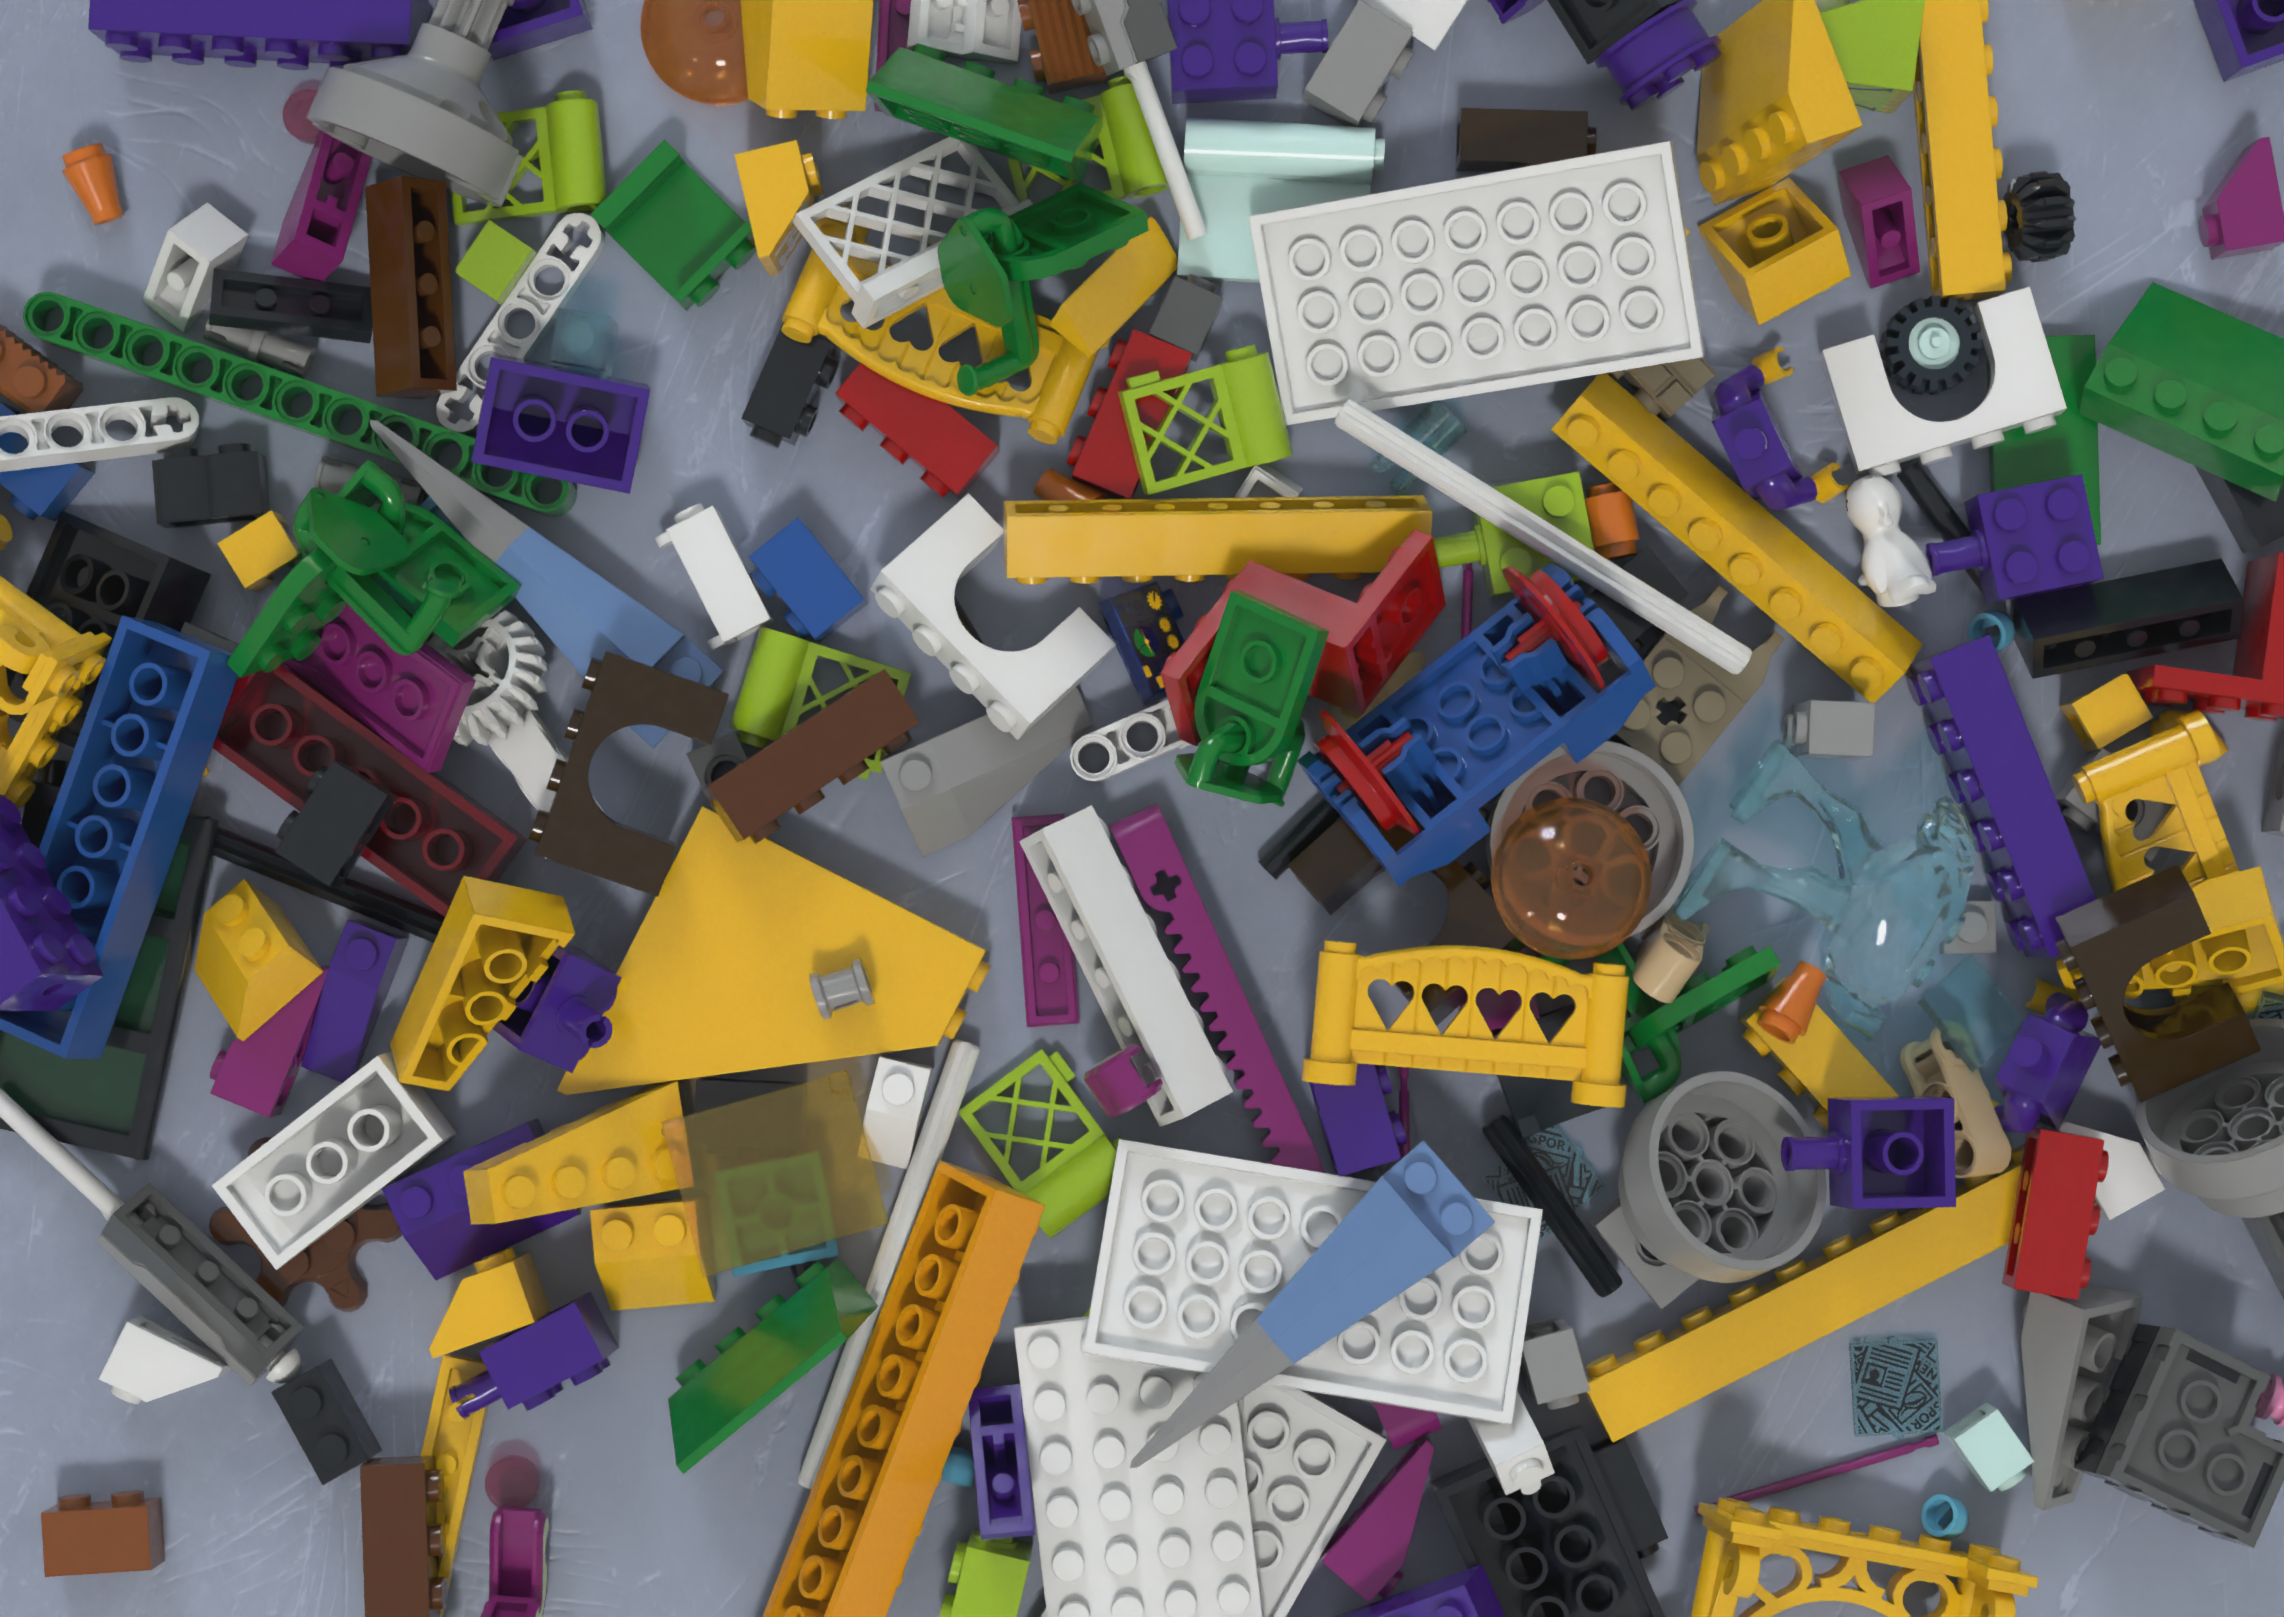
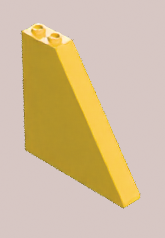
M702 806L663 882L659 896L655 897L616 973L621 977L617 986V996L611 1008L602 1015L607 1017L612 1024L611 1038L601 1047L590 1048L586 1056L578 1061L573 1073L566 1071L557 1091L570 1095L938 1046L944 1036L952 1040L955 1038L967 1014V1011L959 1008L967 990L970 989L977 993L991 967V964L983 961L988 950L767 837L756 844L750 836L736 842L718 813ZM861 958L872 987L875 1004L867 1006L864 1002L833 1011L832 1018L823 1020L813 995L809 974L818 972L823 976L851 967L853 960Z

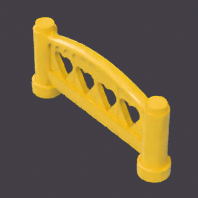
M827 217L816 221V226L824 235L844 240L846 222ZM854 225L851 242L874 247L865 243L871 229ZM813 248L809 253L781 318L783 321L781 331L795 341L810 343L813 336L818 334L826 336L832 343L858 362L911 391L965 409L1027 419L1030 425L1027 431L1028 434L1040 442L1051 445L1056 444L1059 437L1065 435L1099 352L1098 350L1089 359L1049 325L1052 320L1034 313L1039 353L1034 363L1028 367L1031 386L1025 391H1017L1006 381L978 390L972 396H966L960 391L957 384V373L961 367L960 362L944 361L939 355V348L964 331L974 327L983 364L1005 353L1001 327H995L959 309L951 301L943 287L884 318V324L881 328L877 330L863 329L858 321L850 322L842 317L840 309L852 299ZM849 255L847 266L861 282L876 274L878 263ZM921 307L926 308L933 345L923 351L915 349L910 340L898 342L890 335V328ZM1111 338L1100 349L1107 348Z
M2199 710L2177 718L2175 727L2082 766L2079 773L2072 775L2073 784L2082 802L2088 804L2094 801L2098 805L2103 855L2113 892L2153 875L2154 869L2147 867L2144 862L2146 852L2152 847L2191 852L2180 868L2191 888L2206 880L2239 871L2199 767L2220 758V749L2214 732L2205 716ZM2142 799L2173 804L2149 838L2145 840L2135 838L2133 829L2136 822L2129 820L2125 813L2126 806L2130 801ZM2284 982L2244 993H2235L2246 1016L2266 1008L2263 1005L2274 1004L2284 1000ZM2217 986L2191 987L2190 996H2175L2176 1003L2173 1005Z
M1324 940V949L1319 951L1310 1058H1303L1302 1081L1352 1086L1356 1085L1357 1063L1568 1080L1572 1081V1103L1600 1107H1625L1627 1085L1620 1083L1629 984V976H1625L1626 965L1593 962V972L1581 974L1573 969L1534 956L1497 948L1467 945L1420 946L1362 956L1356 954L1357 943ZM1377 979L1386 980L1390 986L1399 981H1406L1413 988V997L1387 1030L1368 996V987L1371 982ZM1429 984H1439L1445 991L1451 986L1458 985L1463 987L1467 993L1466 1003L1442 1034H1440L1422 1000L1423 989ZM1484 988H1492L1498 995L1506 990H1514L1521 999L1520 1007L1496 1038L1493 1037L1476 1005V996ZM1540 992L1548 994L1551 999L1567 994L1574 1001V1010L1548 1043L1530 1009V1000L1535 994Z

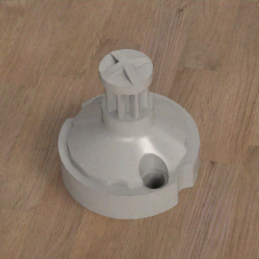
M438 0L429 22L422 23L408 54L344 65L343 69L328 67L306 118L313 121L312 125L324 133L393 168L417 178L446 181L447 191L484 204L501 207L523 157L518 155L519 151L512 146V137L479 86L491 58V53L488 52L490 44L506 7L513 6L515 0Z

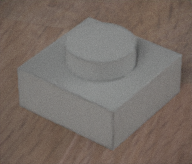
M1939 901L1940 954L1997 953L1996 901Z

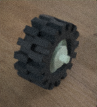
M1930 296L1928 299L1921 297L1904 306L1891 317L1886 324L1888 326L1886 331L1881 336L1880 343H1884V349L1880 351V356L1888 364V367L1885 369L1888 376L1894 375L1899 380L1896 383L1902 389L1909 387L1913 389L1912 393L1918 395L1924 393L1935 395L1950 390L1971 375V370L1977 367L1980 360L1977 354L1983 348V340H1978L1977 333L1981 329L1978 322L1974 324L1971 322L1969 316L1973 313L1967 307L1961 310L1957 307L1958 301L1952 298L1945 301L1941 300V296Z

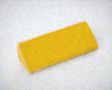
M1152 216L1147 219L1149 231L1130 239L1126 246L1117 249L1064 301L1049 324L1089 359L1177 271L1178 257L1161 227Z

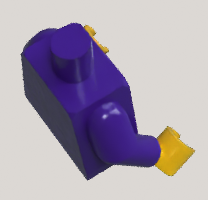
M1782 346L1754 356L1751 365L1746 366L1719 383L1714 392L1718 409L1712 412L1713 426L1742 487L1755 501L1762 499L1764 504L1772 510H1783L1814 500L1826 503L1849 489V484L1839 485L1832 476V473L1841 468L1838 463L1832 462L1810 477H1803L1761 389L1763 385H1768L1788 377L1794 370L1793 366L1785 369L1780 367L1777 356L1779 352L1784 350Z
M2039 978L2035 980V984H2037L2031 1001H2026V1007L2045 1016L2030 1013L2026 1016L1996 1076L1995 1083L2004 1097V1104H1999L1991 1099L2003 1131L2027 1133L2032 1131L2039 1122L2059 1131L2101 1046L2097 1036L2083 1031L2089 1017L2085 1007L2067 996L2066 989Z

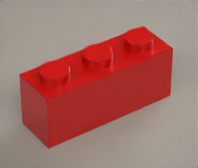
M1133 329L1128 341L1119 338L1108 363V368L1115 370L1108 390L1100 386L1098 387L1087 413V416L1095 419L1088 437L1078 435L1066 464L1074 467L1072 479L1101 490L1116 499H1133L1140 483V477L1118 392L1128 389L1127 378L1158 371L1160 380L1185 374L1191 363L1192 353L1136 329ZM1179 387L1163 392L1174 398ZM1154 395L1135 399L1140 422L1156 431L1170 405ZM1143 433L1147 446L1151 437Z
M862 363L855 368L835 392L839 401L844 404L838 411L842 416L862 432L868 425L884 437L879 446L902 465L910 458L925 471L919 479L943 499L951 492L960 500L1000 452L997 444L947 403L934 400L902 387L879 375Z
M2038 1127L2027 1132L2002 1284L2017 1290L2078 1300L2080 1288L2087 1287L2091 1274V1259L2085 1256L2089 1235H2095L2100 1219L2099 1204L2094 1203L2097 1183H2102L2105 1180L2108 1171L2109 1155L2107 1151L2103 1150L2104 1140Z

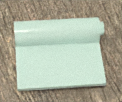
M1186 117L1183 167L1207 234L1188 241L1180 219L1177 277L1187 279L1188 275L1192 274L1205 280L1260 283L1248 216L1369 195L1371 192L1373 170L1383 171L1385 139H1376L1375 128Z

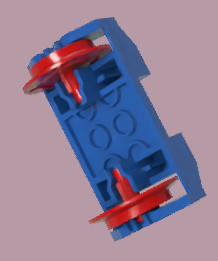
M1549 563L1543 569H1538L1529 577H1526L1512 566H1506L1502 570L1503 575L1516 598L1350 728L1344 731L1325 710L1319 712L1326 735L1315 743L1319 752L1314 755L1308 751L1297 762L1318 792L1340 814L1399 887L1413 876L1451 863L1487 835L1491 829L1478 809L1560 746L1576 764L1616 734L1642 697L1656 687L1642 658L1611 618L1601 608L1597 607L1592 599L1585 597L1581 587L1578 584L1574 585L1571 577L1563 568ZM1610 657L1623 675L1605 687L1598 667ZM1372 821L1385 834L1398 825L1413 835L1414 838L1395 852Z

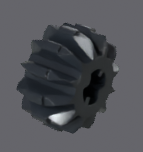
M2047 171L2031 172L2016 179H2011L2007 192L2003 197L2008 216L2007 228L2003 232L2008 236V248L2010 251L2014 252L2019 261L2030 260L2031 262L2048 261L2049 259L2066 255L2071 247L2070 242L2075 237L2073 226L2074 221L2077 220L2073 211L2075 201L2070 197L2068 182L2064 181L2060 173H2048Z

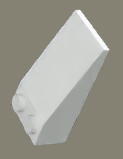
M391 1051L376 1056L211 1186L277 1270L383 1191L382 1188L393 1184L456 1136L457 1133L421 1086L400 1083L398 1081Z

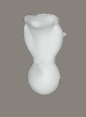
M1870 475L1854 481L1848 489L1846 496L1847 516L1863 534L1865 544L1861 560L1863 574L1858 579V586H1869L1875 592L1879 606H1903L1916 601L1919 598V594L1935 592L1936 583L1931 580L1932 572L1929 560L1923 550L1912 538L1900 530L1898 524L1903 502L1899 491L1889 480L1882 476Z

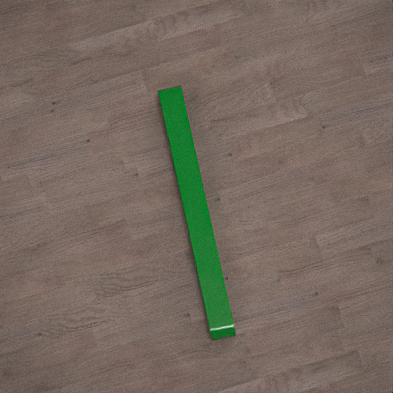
M41 292L35 294L24 307L23 319L30 333L54 346L403 467L405 466L372 429L370 420L379 421L391 431L406 426L412 432L411 444L437 463H439V454L445 446L453 443L459 444L462 449V459L456 467L448 470L484 495L551 517L566 514L576 502L577 490L575 483L560 480L562 492L558 500L550 504H541L537 495L538 487L548 477L513 470L510 480L505 485L499 487L491 486L488 479L491 466L471 462L475 438L57 293ZM61 307L64 314L62 324L56 330L48 332L45 327V317L53 308ZM111 324L114 332L112 341L106 347L97 349L94 343L96 331L103 325ZM160 341L163 346V356L155 365L146 366L143 360L144 350L152 342ZM210 358L213 364V372L210 378L205 382L195 383L192 376L195 364L201 359ZM259 375L263 382L260 395L253 400H244L241 392L242 385L249 377ZM300 393H310L313 400L310 412L304 417L294 418L291 412L293 399ZM350 410H360L363 418L360 429L354 434L344 435L340 428L343 415Z

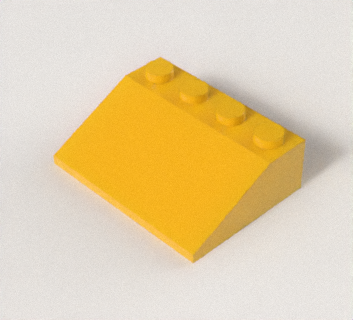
M1762 0L1718 34L1721 39L1718 48L1722 55L1702 68L1696 153L1701 183L1710 192L1715 206L1767 189L1863 126L1815 0Z

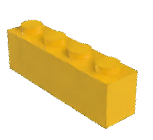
M1787 977L1779 981L1738 1018L1747 1029L1741 1034L1744 1041L1761 1058L1765 1057L1768 1053L1782 1068L1776 1074L1777 1077L1797 1098L1805 1093L1814 1103L1817 1109L1812 1113V1116L1827 1133L1828 1098L1899 1096L1817 1004L1815 1005L1806 1035H1799L1794 1044H1788L1776 1039L1757 1024V1020L1761 1015L1759 1006Z

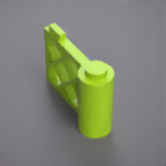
M1126 75L1108 81L1109 89L1100 95L1083 99V101L1095 106L1093 114L1100 116L1103 122L1094 151L1100 142L1104 159L1094 153L1091 157L1092 161L1107 169L1111 189L1103 191V193L1119 200H1124L1127 198L1151 196L1169 190L1170 188L1132 82ZM1007 158L1017 199L1020 203L1028 198L1030 199L1029 190L1039 173L1063 186L1061 191L1076 183V181L1070 179L1066 181L1053 173L1030 165L1027 166L1032 169L1025 179L1021 162Z
M573 90L555 94L556 101L547 104L545 107L496 113L510 135L519 124L536 122L537 142L527 155L522 158L505 200H509L514 205L506 207L487 205L484 210L468 212L466 197L451 192L454 224L465 226L487 223L488 220L497 222L556 213L593 212L608 197L598 102L593 99H587L585 91ZM538 157L540 160V170L533 165ZM528 170H531L542 179L543 202L523 204L511 194Z
M1250 344L1225 351L1227 361L1163 380H1160L1158 371L1126 379L1128 389L1118 392L1144 495L1155 494L1293 455L1267 351L1257 353L1256 345ZM1209 379L1214 401L1204 417L1182 404L1192 383ZM1179 387L1174 398L1163 392ZM1154 395L1170 405L1156 431L1140 422L1135 399ZM1177 411L1200 423L1187 450L1164 436ZM1217 414L1220 426L1213 422ZM1208 430L1224 438L1229 460L1211 465L1195 455ZM1143 433L1151 437L1147 446ZM1159 443L1183 457L1171 477L1155 481L1150 460ZM1190 462L1201 467L1199 469L1185 472Z
M760 627L729 728L739 731L738 737L740 742L763 749L769 744V740L775 741L795 728L799 716L803 712L818 704L821 709L827 706L826 700L851 687L854 689L858 686V683L884 669L892 679L897 680L896 687L904 697L911 673L809 642L783 632ZM817 656L839 662L849 682L822 696L811 677ZM848 665L868 672L854 678ZM809 686L816 700L803 706ZM882 749L875 752L873 760L864 759L869 769L857 776L858 778L868 780L871 771L882 772L883 767L880 760L886 758Z
M1041 1049L961 1108L958 1113L1015 1190L1045 1205L1039 1226L1052 1239L1109 1197L1118 1141L1122 1138L1118 1136L1111 1141L1074 1092L1069 1082L1076 1078V1075L1059 1052L1056 1051L1048 1056L1044 1049ZM1041 1065L1053 1081L1050 1103L1020 1099L1023 1078ZM1015 1084L1013 1098L1000 1096ZM1059 1090L1071 1106L1057 1104ZM992 1101L1012 1104L1007 1135L986 1132L974 1114ZM1019 1105L1049 1109L1044 1140L1015 1136ZM1056 1111L1076 1113L1089 1132L1072 1144L1052 1142ZM992 1139L1006 1141L1004 1155ZM1013 1143L1043 1146L1040 1168L1022 1181L1010 1164ZM1050 1147L1064 1149L1048 1161Z

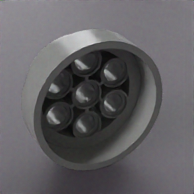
M1605 741L1577 764L1560 746L1498 793L1487 824L1491 829L1486 835L1488 866L1494 884L1502 898L1508 900L1526 920L1527 924L1547 936L1573 943L1599 944L1619 941L1631 937L1654 924L1671 908L1681 894L1687 882L1694 856V828L1691 814L1684 796L1674 780L1659 764L1645 754L1623 744ZM1592 777L1601 778L1609 785L1610 798L1602 807L1592 806L1584 796L1585 784ZM1540 791L1552 792L1559 800V812L1551 821L1540 819L1533 810V800ZM1631 814L1643 818L1647 825L1646 838L1638 845L1627 842L1621 831L1624 819ZM1579 828L1590 830L1597 840L1596 850L1588 858L1578 857L1570 846L1571 836ZM1529 841L1539 843L1546 852V862L1536 872L1526 870L1519 860L1520 849ZM1617 865L1627 867L1634 877L1632 889L1623 896L1612 892L1608 885V875ZM1568 878L1576 880L1583 889V899L1574 909L1564 908L1558 902L1556 895L1559 884Z
M2248 1019L2261 1051L2148 1100L2140 1102L2139 1098H2137L2135 1114L2138 1129L2161 1175L2174 1187L2188 1194L2198 1196L2207 1207L2224 1215L2239 1218H2256L2284 1212V1019Z
M1713 1071L1702 1073L1658 1095L1640 1111L1634 1120L1627 1136L1619 1170L1618 1190L1620 1204L1633 1234L1645 1249L1662 1262L1694 1277L1711 1282L1735 1283L1749 1280L1796 1258L1810 1244L1821 1224L1826 1203L1825 1169L1785 1171L1781 1161V1144L1784 1137H1814L1808 1124L1798 1110L1777 1090L1756 1078L1737 1072Z

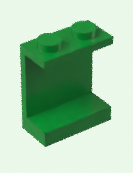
M665 139L590 214L600 227L686 311L694 303L698 307L707 303L720 288L717 280L731 266L735 270L741 268L756 252L751 224L748 221L745 222L683 161L680 154Z

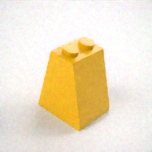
M740 0L748 99L764 108L767 116L775 118H796L798 110H815V115L821 118L845 119L847 111H865L874 0Z

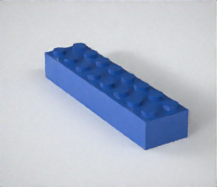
M122 615L39 847L46 860V871L56 889L60 890L68 899L71 906L70 914L80 933L92 943L96 951L95 960L104 976L56 1011L0 1010V1030L64 1059H101L238 677L226 664L232 652L160 623Z

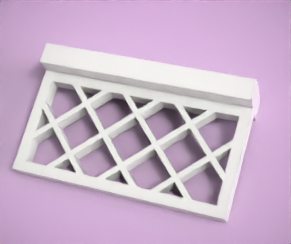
M947 137L796 213L793 224L855 304L851 314L861 327L865 329L944 287L937 249L947 234L930 230L932 213L960 219L978 211L971 208L974 192L994 197L1002 207L1001 210L1008 216L1033 205L1029 198L1020 203L975 146ZM958 151L970 167L969 176L940 169L942 158ZM911 175L930 180L928 197L899 190L900 179ZM942 183L965 189L964 206L935 199L937 184ZM866 196L889 201L886 218L857 211L858 201ZM896 203L924 210L923 227L893 220ZM824 217L846 222L844 240L824 235L814 222ZM854 225L884 232L881 249L851 242ZM891 234L920 241L918 252L912 256H906L888 251ZM848 256L877 262L876 274L860 282L847 266Z

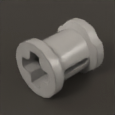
M861 958L853 960L851 967L823 976L818 972L809 974L813 995L823 1020L832 1018L833 1011L864 1002L867 1006L875 1004L872 987Z

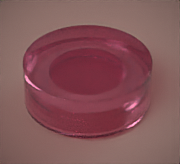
M303 89L291 95L286 101L283 108V122L288 132L298 141L314 145L320 130L313 126V121L306 117L318 90Z
M509 1455L498 1460L491 1466L485 1478L486 1494L489 1500L497 1507L524 1508L536 1497L540 1488V1475L537 1467L529 1459L519 1455Z

